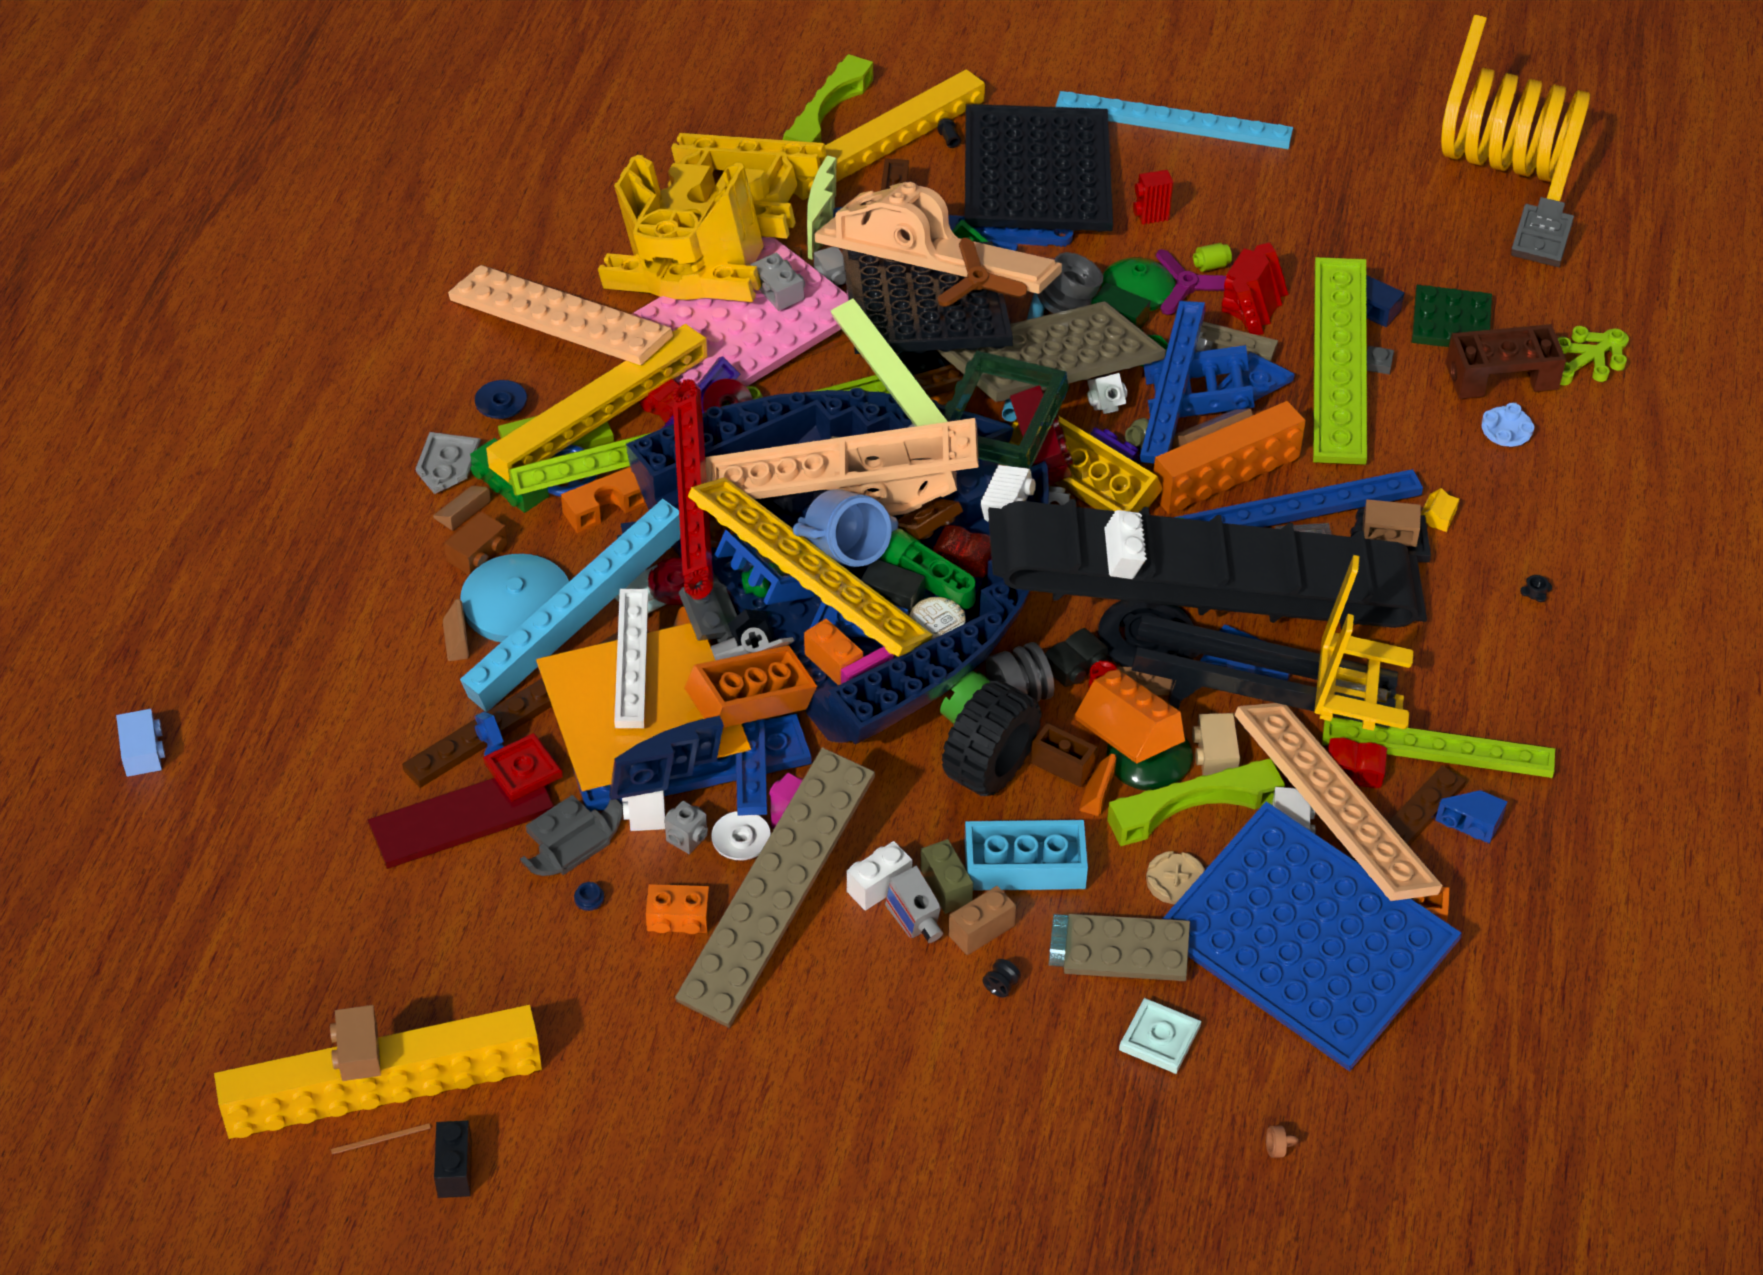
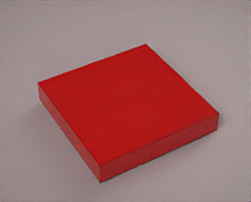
M535 733L483 757L484 764L511 802L563 777L562 770Z

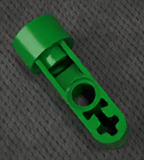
M896 529L892 532L889 545L879 560L925 576L926 589L938 597L954 601L962 609H969L975 604V579L972 575L930 550L920 540L904 530Z

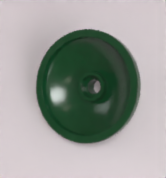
M1186 737L1184 742L1137 764L1109 743L1106 751V757L1110 754L1116 755L1114 775L1123 783L1146 791L1167 787L1173 783H1180L1189 773L1193 759L1192 748Z

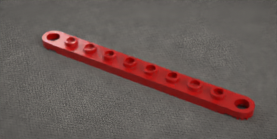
M687 379V381L683 380V383L679 382L680 385H676V389L672 393L674 399L673 417L682 571L685 583L683 587L685 588L684 591L691 598L700 600L705 598L713 588L709 512L700 509L696 502L688 497L692 487L707 483L701 389L692 379ZM690 390L691 393L688 392L689 396L685 395V398L683 395L685 394V392ZM704 581L702 582L703 585H700L701 588L694 589L698 582Z

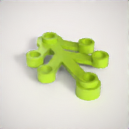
M1576 326L1573 329L1571 338L1577 343H1571L1566 337L1558 338L1564 354L1581 353L1580 356L1571 362L1565 363L1560 385H1569L1573 380L1574 372L1594 360L1593 379L1599 382L1606 381L1610 370L1605 366L1604 352L1608 350L1612 353L1610 367L1617 371L1625 368L1627 358L1622 354V350L1627 346L1629 337L1620 329H1609L1605 333L1588 332V329L1583 326ZM1585 341L1600 342L1597 345L1578 344Z

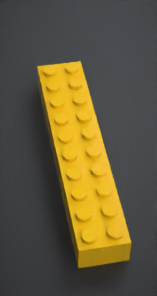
M530 1005L378 1037L381 1076L342 1081L340 1069H334L332 1063V1050H337V1047L214 1073L218 1104L228 1138H244L258 1132L276 1131L285 1126L299 1123L308 1124L317 1119L331 1116L339 1117L353 1111L371 1110L380 1105L394 1102L403 1103L412 1098L426 1095L434 1096L448 1090L466 1089L475 1084L497 1082L503 1078L529 1075L534 1071L542 1070Z

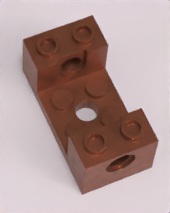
M1552 324L1452 333L1446 358V366L1459 399L1483 397L1489 374L1528 371L1534 392L1557 390L1560 387L1566 363L1565 355Z

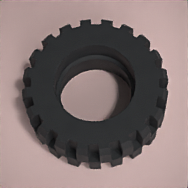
M990 681V683L984 684L965 703L963 710L955 719L954 726L951 727L948 733L949 737L945 742V751L942 754V767L946 775L980 796L994 795L998 793V790L1006 787L1008 781L1015 777L1017 770H1020L1024 764L1023 761L1029 755L1032 742L1037 736V730L1040 728L1041 708L1037 700L1004 681Z

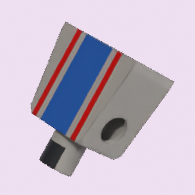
M915 866L891 878L885 903L890 913L910 938L923 934L928 943L938 940L943 935L942 930L937 924L941 909L940 904L918 867Z

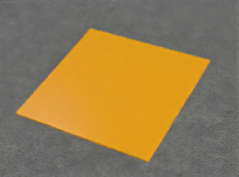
M691 623L647 633L644 728H615L618 640L536 659L581 791L610 785L614 759L638 743L663 731L704 719L684 687L694 665L715 661L708 639L698 641ZM742 724L723 728L717 758L751 750Z

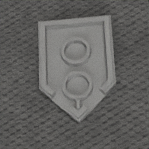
M429 432L416 466V473L434 494L466 480L472 466L470 453L479 448L481 439Z

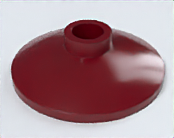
M725 378L713 382L706 389L702 399V407L704 413H706L710 407H722V402L731 405L753 400L750 391L741 382Z

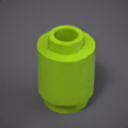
M1222 243L1198 247L1196 253L1193 254L1194 265L1201 272L1226 267L1232 261L1230 247Z

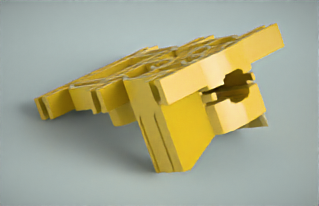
M679 133L677 137L679 145L673 143L671 147L675 163L671 165L668 171L670 178L668 188L662 190L659 188L653 162L644 158L643 155L631 157L629 164L624 168L614 187L634 256L606 254L604 262L607 264V267L600 265L598 268L603 289L646 292L660 297L665 296L679 300L713 298L753 302L756 296L753 288L760 290L761 282L757 266H751V264L757 260L764 247L762 237L788 238L790 234L788 228H793L796 223L792 205L788 203L797 187L795 176L816 177L820 166L827 157L824 143ZM724 170L718 183L715 185L713 171Z

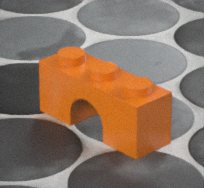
M631 467L619 470L561 494L563 514L577 533L601 524L600 507L602 505H618L625 514L646 505Z

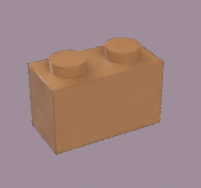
M1366 499L1362 527L1365 539L1399 542L1405 546L1416 547L1420 532L1421 505Z
M996 886L949 915V937L966 955H969L1014 927L1016 905Z
M369 1005L335 1010L336 1023L330 1024L332 1043L337 1042V1050H332V1063L334 1069H340L342 1081L381 1076L378 1029L374 1006Z

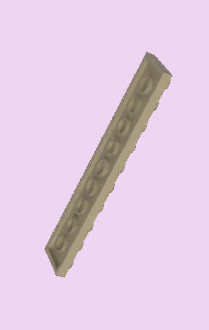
M823 747L821 748L675 996L676 1002L728 1028L731 1027L875 777L874 771Z

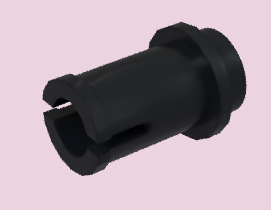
M944 118L938 123V133L943 135L949 148H955L960 145L961 138L955 129V122L949 118Z

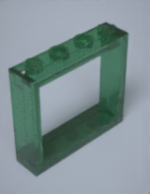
M976 350L972 360H969L966 364L962 380H959L956 384L952 400L946 404L944 417L948 422L960 419L982 373L1046 387L1047 389L1020 445L977 436L978 459L1011 467L1031 469L1069 390L1067 372Z

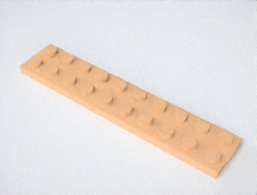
M483 265L474 269L472 273L448 292L451 301L638 365H642L673 337L670 327Z
M1268 703L1237 707L1235 717L1390 901L1439 894L1443 885L1287 705Z

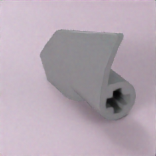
M753 627L747 629L742 634V645L738 646L734 637L711 646V650L715 660L787 646L794 642L793 637L782 638L769 643L765 633L761 629ZM755 637L759 640V647L753 648L751 645V639Z

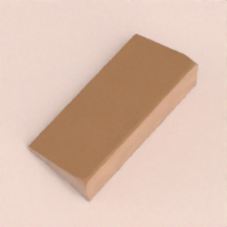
M471 486L435 513L433 517L453 531L491 501L490 491L487 487Z
M456 599L443 619L448 661L468 659L469 657L462 601Z

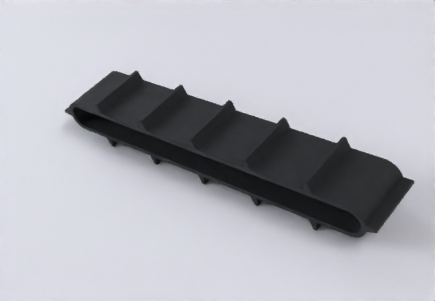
M1070 499L1065 505L1016 501L1006 504L1001 509L991 507L988 509L993 575L1004 578L1005 584L1014 589L1053 593V600L1056 601L1063 595L1068 594L1126 600V608H1131L1137 602L1194 607L1198 608L1199 615H1204L1210 609L1269 615L1270 622L1272 623L1281 617L1328 621L1352 557L1357 555L1359 556L1358 572L1339 620L1341 630L1347 614L1354 615L1353 624L1389 628L1406 626L1413 621H1427L1417 556L1409 554L1407 547L1399 542L1365 539L1364 531H1359L1352 537L1294 531L1293 523H1288L1282 529L1222 523L1221 515H1216L1210 521L1150 515L1149 507H1144L1138 513L1142 515L1141 519L1143 520L1142 529L1144 531L1142 533L1145 539L1144 548L1146 550L1144 552L1147 559L1133 579L1109 575L1105 526L1113 517L1112 514H1115L1114 511L1076 507L1075 499Z

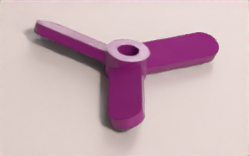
M1158 250L1156 254L1157 259L1177 280V284L1171 294L1161 305L1163 314L1174 313L1178 308L1179 301H1183L1187 294L1193 293L1195 290H1225L1226 276L1196 275L1191 271H1185L1168 251Z

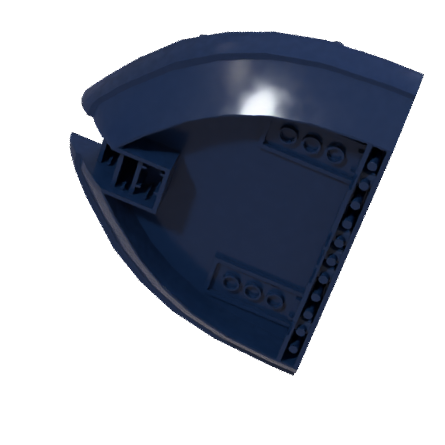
M853 388L850 391L823 390L777 394L720 408L717 406L708 408L706 413L702 414L705 462L706 457L827 440L833 436L847 437L908 428L913 423L893 396L888 393ZM931 399L948 422L975 418L977 423L979 467L957 470V491L944 497H937L939 499L959 502L963 512L955 516L954 522L933 530L934 534L920 541L930 550L973 576L975 579L976 602L971 608L962 609L965 613V624L916 647L911 652L899 657L894 655L893 659L840 685H837L805 655L804 632L810 628L822 602L821 598L815 594L811 598L766 605L763 602L765 598H758L753 593L745 594L742 572L749 571L752 564L747 560L743 569L733 570L731 567L733 556L717 558L715 556L717 548L711 547L713 573L727 587L726 590L737 616L745 609L766 611L776 640L793 637L794 642L789 644V646L817 685L809 705L804 711L828 741L837 743L852 741L856 745L941 697L967 673L973 671L988 658L1021 613L1030 591L1011 588L1005 584L1004 578L993 575L989 521L987 522L984 519L981 507V500H983L990 480H992V476H994L998 468V464L994 459L1004 452L1012 438L1014 428L1010 425L978 414L941 405L936 400ZM674 424L626 444L630 467L636 477L648 510L653 508L661 499H664L679 510ZM1043 461L1029 468L1032 479L1035 480V491L1033 495H1028L1026 500L1028 502L1049 504L1048 466ZM925 481L920 486L919 490H923L928 481ZM876 488L867 489L870 492L879 491ZM829 490L814 491V499L793 518L785 512L778 511L764 499L754 500L793 528L798 523L799 517L806 516L811 503L819 495ZM905 514L894 515V517H895L896 519H899L900 517L904 516ZM680 538L671 547L682 558ZM756 552L759 556H761V557L769 564V561H770L769 558H766V557L762 556L761 554H759V552ZM839 563L859 579L862 578L870 565L854 567ZM925 588V595L922 600L938 597ZM848 637L863 651V657L884 647L873 638Z

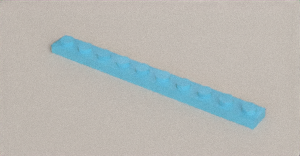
M1060 91L1056 107L1108 109V121L1283 149H1289L1293 127L1281 124H1270L1074 92Z

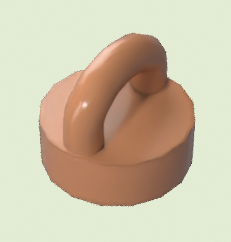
M1270 1126L1267 1129L1266 1147L1271 1158L1284 1157L1286 1148L1298 1143L1296 1136H1286L1283 1126Z

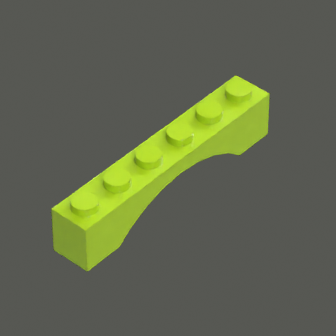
M848 54L842 62L838 63L835 72L828 76L824 86L817 90L813 100L807 103L803 113L796 117L792 127L785 131L783 140L821 143L820 124L825 115L839 103L851 97L861 95L866 91L873 81V62Z
M1271 758L1253 761L1244 766L1227 768L1222 772L1207 776L1202 775L1189 781L1173 783L1156 790H1147L1141 794L1126 798H1118L1115 801L1109 802L1107 821L1121 847L1148 839L1154 829L1165 819L1193 806L1226 803L1258 809L1266 801L1272 805L1275 787H1284L1285 783Z

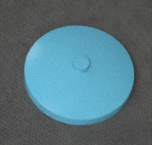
M509 554L493 558L477 567L463 584L460 598L464 618L468 625L481 636L493 641L502 642L561 590L569 580L555 563L536 555Z

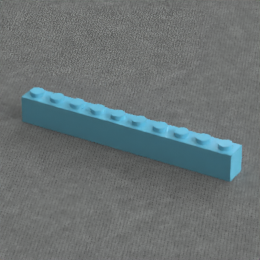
M661 499L460 679L468 698L485 712L493 708L538 667L536 659L553 654L620 593V589H625L681 538L679 510L664 499Z

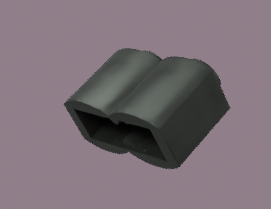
M1082 628L1069 636L1065 641L1051 647L1045 653V656L1051 667L1053 677L1064 687H1069L1073 684H1079L1086 674L1090 673V668L1094 663L1107 661L1108 647L1089 630Z

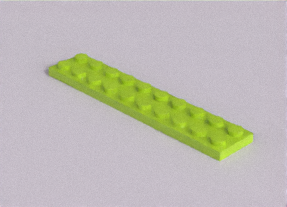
M1315 257L1313 462L1366 465V259Z

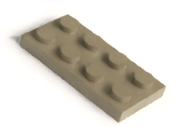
M1069 914L1064 974L1186 981L1190 921Z

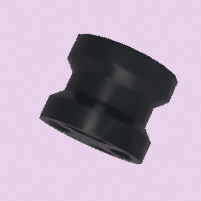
M997 959L992 965V971L987 972L983 977V984L992 994L1004 998L1011 992V986L1016 985L1021 979V973L1010 961Z

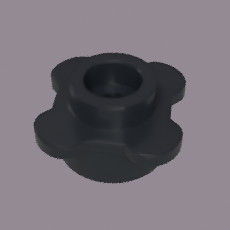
M1532 575L1526 579V585L1521 587L1520 593L1537 602H1544L1547 598L1546 594L1552 590V585L1545 577Z

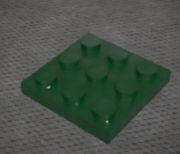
M1416 285L1411 343L1449 347L1452 333L1490 330L1492 293Z

